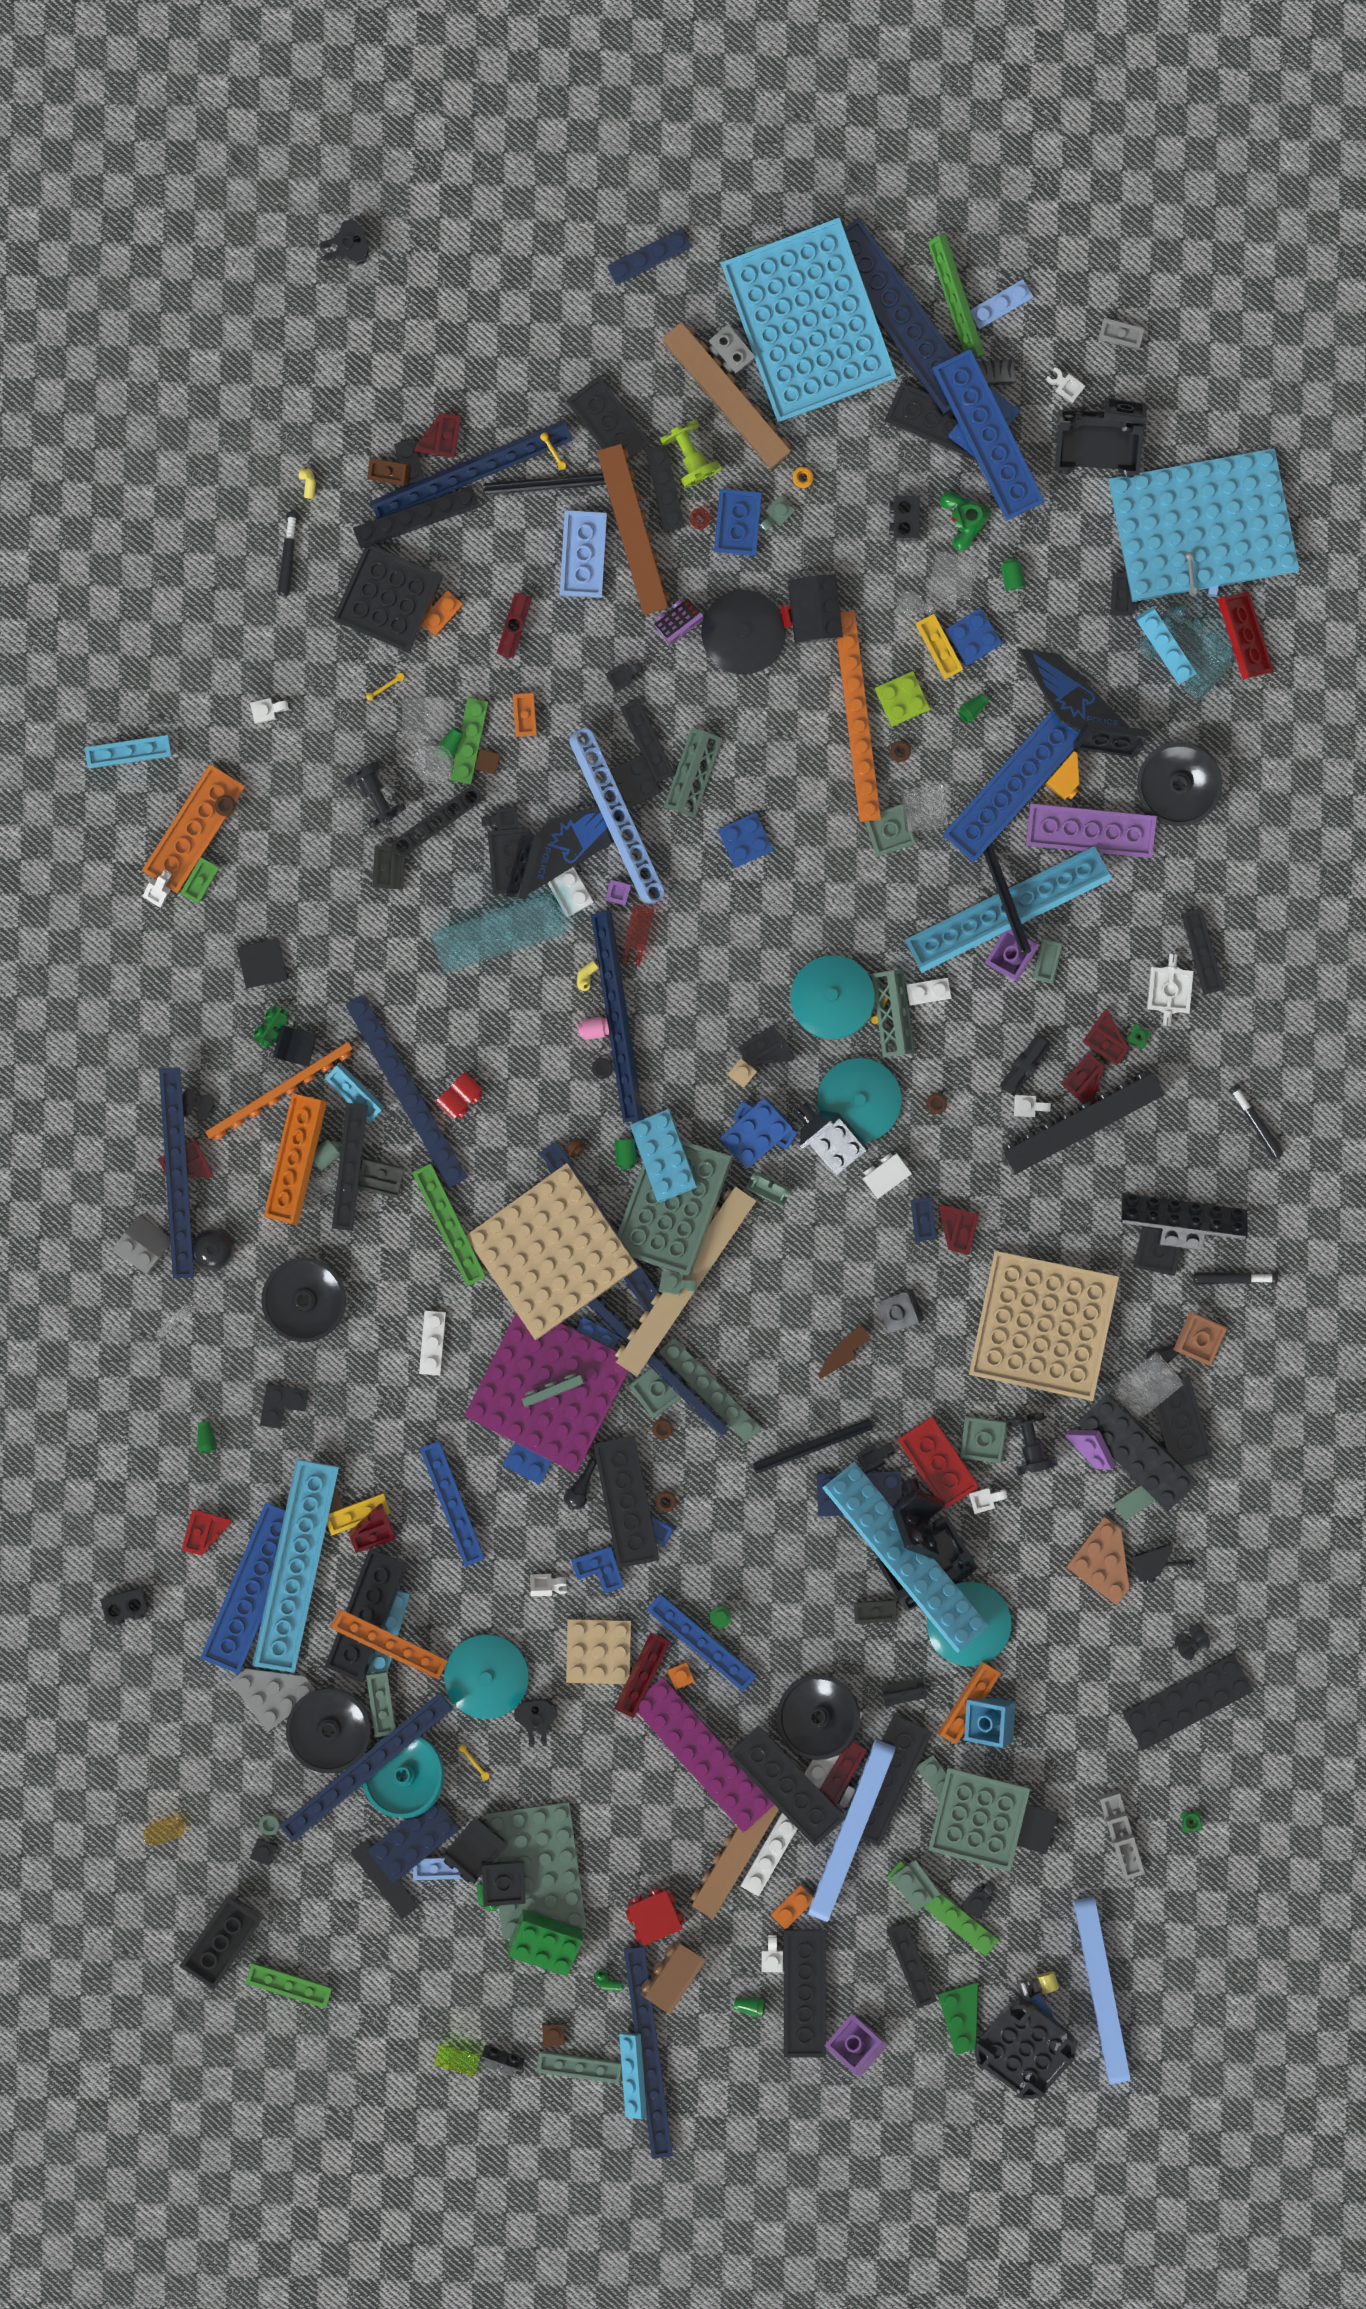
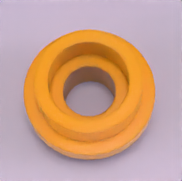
M807 467L797 468L792 476L793 483L799 488L809 487L813 482L812 471ZM804 474L807 480L802 482L799 480V476Z

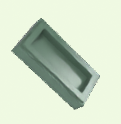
M1042 938L1033 980L1050 984L1054 983L1063 943Z

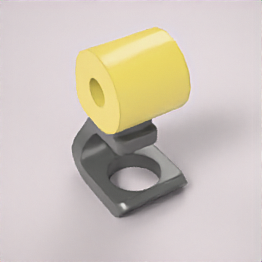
M1054 1971L1037 1975L1035 1981H1017L1021 1998L1025 2001L1030 2000L1029 1994L1031 1992L1036 1993L1040 1991L1042 1994H1047L1059 1989Z

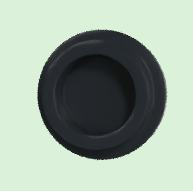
M599 1058L592 1064V1072L595 1077L606 1079L612 1074L613 1066L608 1059Z

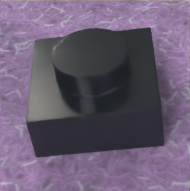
M258 1838L250 1859L270 1866L278 1845Z

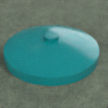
M828 955L812 960L799 971L791 988V1007L795 1018L807 1032L822 1039L838 1040L857 1033L865 1026L874 1009L875 991L870 976L861 965L847 957Z
M866 1058L848 1059L835 1065L824 1076L817 1095L819 1113L821 1111L839 1113L863 1142L872 1141L887 1133L895 1124L902 1104L900 1087L894 1075L884 1065Z
M973 1581L956 1583L955 1585L989 1627L958 1653L927 1617L928 1636L933 1647L946 1660L960 1666H978L981 1662L987 1663L994 1659L1006 1646L1011 1633L1010 1612L1003 1598L991 1587Z
M479 1634L461 1642L449 1656L444 1672L446 1691L454 1705L465 1714L480 1719H494L512 1711L523 1699L529 1681L527 1662L519 1648L508 1639L493 1634Z
M420 1737L363 1785L364 1792L370 1803L387 1816L402 1819L419 1816L430 1809L441 1794L445 1778L443 1761L437 1749L429 1741Z

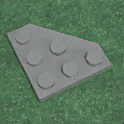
M246 1668L229 1681L267 1732L287 1718L294 1705L304 1695L316 1690L310 1680L304 1675L262 1671Z

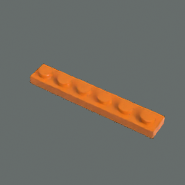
M340 1608L329 1626L339 1633L436 1679H439L448 1662L446 1659Z

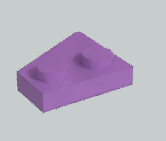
M1068 1430L1065 1434V1437L1095 1469L1111 1470L1116 1465L1100 1431Z

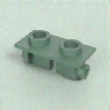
M753 1172L745 1189L784 1207L792 1190L777 1181L771 1184L770 1178L760 1174V1172Z

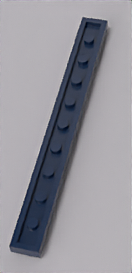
M565 420L370 501L376 518L379 519L430 501L549 451L550 449L545 441L540 438L542 433L548 434V439L553 448L573 441Z
M612 911L591 914L622 1120L623 1123L644 1120Z
M361 995L345 1005L447 1186L451 1188L467 1179L468 1177L365 996Z
M181 1067L159 1068L173 1279L193 1278L194 1263Z
M556 1141L542 1150L540 1155L552 1173L566 1163L571 1166L609 1224L618 1234L558 1142ZM634 1259L639 1268L623 1279L643 1309L650 1312L654 1306L651 1302L658 1291L638 1261Z
M600 1297L588 1303L587 1305L628 1345L630 1340L627 1337L633 1329L629 1326L625 1328L620 1323L622 1319L614 1311L610 1313L606 1309L607 1304ZM653 1354L651 1355L647 1364L722 1437L729 1430L726 1427L728 1425L721 1416L716 1417L711 1413L713 1410L711 1406L705 1401L701 1403L696 1398L698 1394L690 1386L686 1388L681 1383L683 1379L675 1371L671 1373L666 1368L667 1363L660 1356L656 1358Z
M438 1693L284 1821L280 1827L291 1842L299 1839L454 1709L442 1693Z
M645 1946L624 1948L635 2033L641 2034L646 2119L652 2159L673 2156L653 2004L640 1995L642 1985L649 1979Z

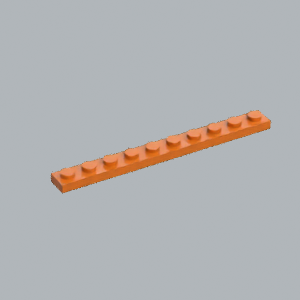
M854 610L840 612L843 637L837 639L860 823L881 820Z

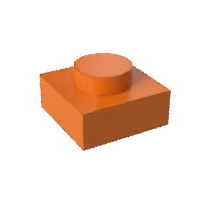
M687 1661L667 1669L675 1690L695 1682Z

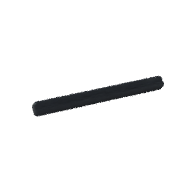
M603 473L484 483L483 493L484 495L599 486L606 485Z
M989 846L983 852L1019 951L1021 955L1031 952V947L994 847Z
M869 1419L754 1462V1470L756 1473H761L873 1429Z

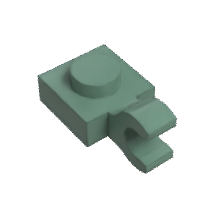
M779 496L765 511L769 517L760 524V528L766 533L775 523L781 526L795 510Z
M662 1270L659 1292L680 1295L681 1289L696 1292V1281L683 1280V1274Z

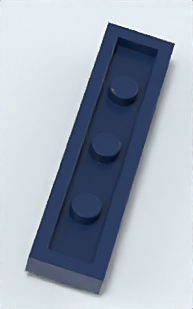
M681 228L607 265V269L616 286L691 249L692 246Z

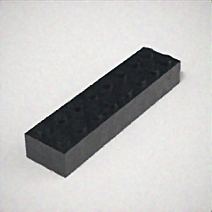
M1144 1071L1134 1076L1135 1081L1129 1084L1128 1081H1125L1115 1086V1092L1110 1093V1091H1106L1096 1097L1098 1101L1094 1103L1087 1101L1078 1106L1079 1111L1075 1113L1069 1111L1059 1116L1060 1121L1055 1124L1053 1121H1050L1040 1126L1042 1129L1040 1132L1035 1133V1131H1031L1022 1136L1023 1141L1019 1143L1012 1141L1003 1146L1004 1151L1000 1153L1012 1175L1020 1173L1164 1096L1165 1093L1154 1073Z

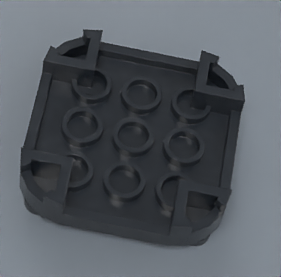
M1018 1998L1009 2003L979 2037L975 2046V2058L977 2066L981 2071L986 2069L1015 2091L1017 2098L1024 2100V2098L1041 2099L1068 2065L1072 2064L1076 2054L1077 2040L1069 2030L1035 2004L1025 2001L1023 1998Z

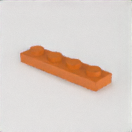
M981 1662L937 1733L957 1745L965 1732L967 1699L986 1698L1001 1673L988 1664Z

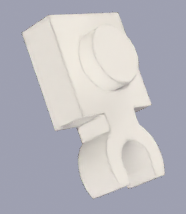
M1054 368L1053 372L1057 374V379L1053 380L1048 376L1046 381L1051 385L1059 386L1055 392L1073 404L1085 388V385L1070 374L1064 378L1062 372L1058 368Z

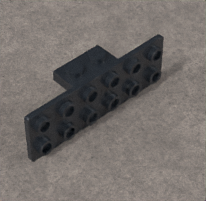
M1123 1193L1121 1197V1223L1162 1228L1159 1245L1202 1250L1205 1234L1244 1240L1248 1237V1213L1246 1209Z

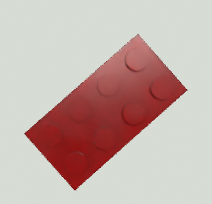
M1249 591L1217 599L1242 679L1245 680L1274 672Z
M933 1416L897 1439L935 1498L944 1503L945 1507L943 1510L979 1488L978 1483Z

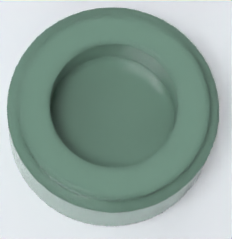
M265 1814L259 1821V1829L265 1835H273L280 1828V1819L275 1814Z

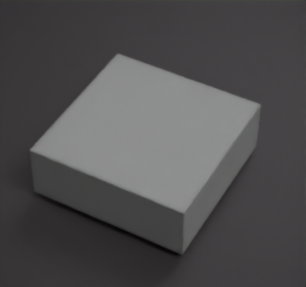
M848 1783L839 1800L840 1806L848 1807L855 1792V1786Z

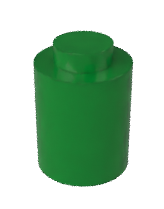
M1016 558L1004 560V564L1001 565L1005 591L1026 587L1021 561L1017 562Z
M635 1139L615 1140L616 1166H621V1170L633 1169V1164H637Z
M722 1604L714 1606L710 1612L711 1623L718 1628L726 1627L731 1621L730 1609Z

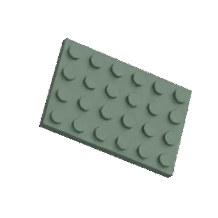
M681 1141L698 1187L659 1203L656 1200L643 1163L617 1235L633 1259L691 1277L733 1157Z
M570 1802L486 1813L487 1825L508 1842L507 1847L500 1852L493 1862L524 1861L526 1904L499 1906L503 1940L511 1939L523 1909L581 1929L587 1928Z

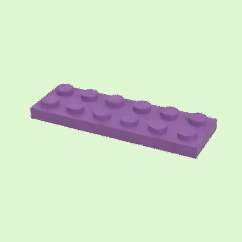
M1030 803L1026 846L1085 851L1095 846L1098 853L1152 858L1157 816Z

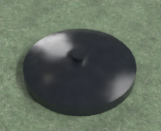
M750 590L732 591L719 597L707 610L701 629L702 643L712 662L722 670L737 675L755 674L769 667L780 655L786 635L782 614L778 607L765 595Z
M1184 741L1166 743L1153 750L1141 765L1137 778L1138 795L1150 815H1156L1158 821L1172 826L1192 825L1207 817L1217 805L1222 792L1221 771L1216 760L1204 748Z
M297 1258L278 1266L267 1278L261 1297L262 1310L270 1327L280 1336L301 1343L317 1341L334 1331L344 1316L347 1302L345 1287L339 1275L327 1264L312 1258Z
M810 1675L795 1681L784 1692L778 1705L777 1725L783 1741L793 1752L807 1759L825 1760L840 1755L853 1743L860 1727V1709L853 1692L843 1682L831 1676Z
M336 1688L317 1689L304 1695L292 1708L286 1723V1739L293 1756L303 1766L320 1773H337L348 1769L363 1756L371 1735L370 1720L364 1706L350 1693Z

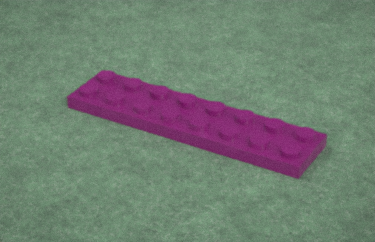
M664 1677L646 1692L639 1704L637 1713L744 1833L775 1804L728 1756L729 1751Z

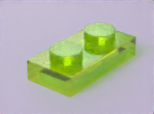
M439 2044L434 2066L475 2076L480 2054Z

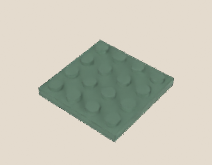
M948 1767L928 1850L1011 1872L1031 1788Z

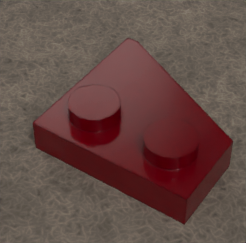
M1086 1052L1060 1084L1083 1104L1087 1101L1094 1103L1104 1065L1089 1052Z
M939 1204L948 1250L969 1255L979 1214Z
M382 1503L376 1506L348 1532L356 1553L396 1539Z

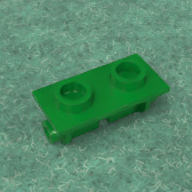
M276 1004L270 1007L265 1014V1020L262 1025L255 1029L253 1040L258 1044L261 1043L267 1049L269 1045L272 1046L279 1035L273 1028L276 1026L280 1029L281 1025H285L289 1019V1012Z

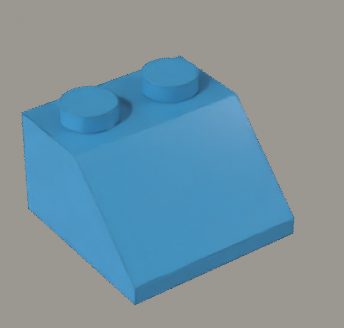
M1000 1698L967 1699L964 1741L1004 1748L1013 1743L1016 1701Z

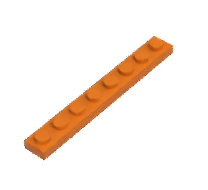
M350 1042L345 1043L210 1128L205 1133L209 1139L215 1138L216 1141L227 1134L226 1130L230 1127L238 1128L245 1123L243 1119L251 1116L253 1118L263 1112L261 1108L265 1105L273 1106L280 1101L279 1097L284 1093H287V1095L292 1094L298 1090L297 1085L305 1082L307 1084L316 1078L315 1074L322 1070L325 1073L334 1067L332 1063L338 1059L342 1062L352 1056L351 1051L354 1048Z

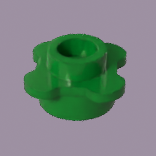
M1137 1024L1133 1025L1131 1034L1127 1036V1042L1137 1045L1139 1049H1144L1147 1039L1151 1037L1150 1030L1140 1028Z
M1194 1810L1191 1813L1182 1812L1180 1814V1818L1183 1821L1182 1830L1184 1832L1200 1831L1202 1829V1824L1200 1823L1201 1813L1198 1810Z

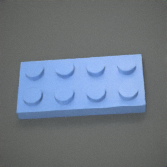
M565 510L560 596L602 598L607 513Z

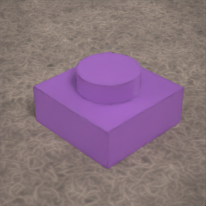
M610 880L605 901L626 906L631 885Z

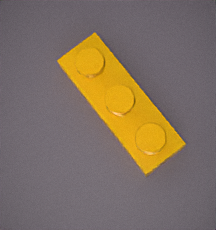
M935 614L915 623L943 679L946 680L963 671Z
M384 1493L329 1513L327 1525L331 1536L355 1527L381 1503L386 1514H390L391 1511Z

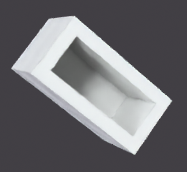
M891 1153L887 1154L880 1160L882 1162L880 1166L875 1168L873 1165L863 1172L865 1174V1177L862 1178L877 1199L912 1174L897 1153L893 1156Z

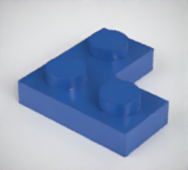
M611 1546L571 1559L577 1580L598 1573L604 1593L624 1587Z

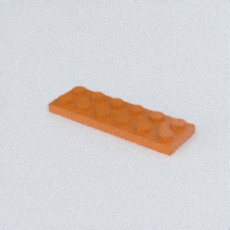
M209 764L142 871L157 880L159 875H162L164 870L169 871L172 875L166 887L178 894L200 857H202L227 816H221L216 812L215 801L222 795H228L236 803L246 787Z
M292 1093L263 1217L294 1225L299 1224L327 1101Z

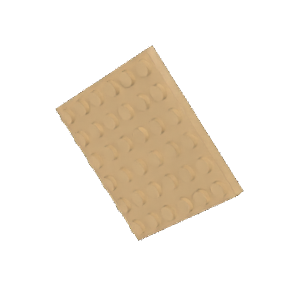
M568 1163L466 1235L470 1245L535 1340L544 1336L639 1268Z
M994 1251L969 1375L1094 1401L1119 1277Z

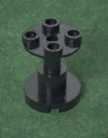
M382 761L373 762L361 768L356 774L354 772L344 779L348 788L359 785L365 798L370 797L379 815L367 822L370 829L381 824L383 820L389 821L398 816L397 814L407 809L404 803L390 808L381 792L384 787L377 776L378 773L385 769Z
M1044 1412L1027 1414V1419L1016 1417L1006 1420V1428L1021 1425L1025 1446L1022 1447L1025 1463L1015 1466L1017 1475H1023L1026 1471L1034 1473L1058 1466L1057 1457L1046 1458L1043 1444L1037 1442L1033 1422L1046 1419L1047 1416L1044 1415Z

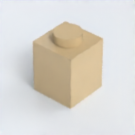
M740 1058L727 1076L744 1088L757 1071Z

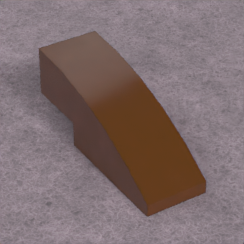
M862 1325L849 1332L830 1352L818 1373L820 1379L857 1358L853 1350L871 1340Z

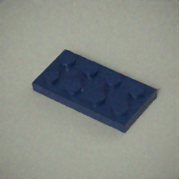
M901 1471L869 1472L868 1474L864 1472L894 1509L902 1499ZM840 1473L817 1474L818 1516H845L823 1490V1487Z
M436 1801L423 1814L406 1818L367 1851L393 1884H395L460 1829Z

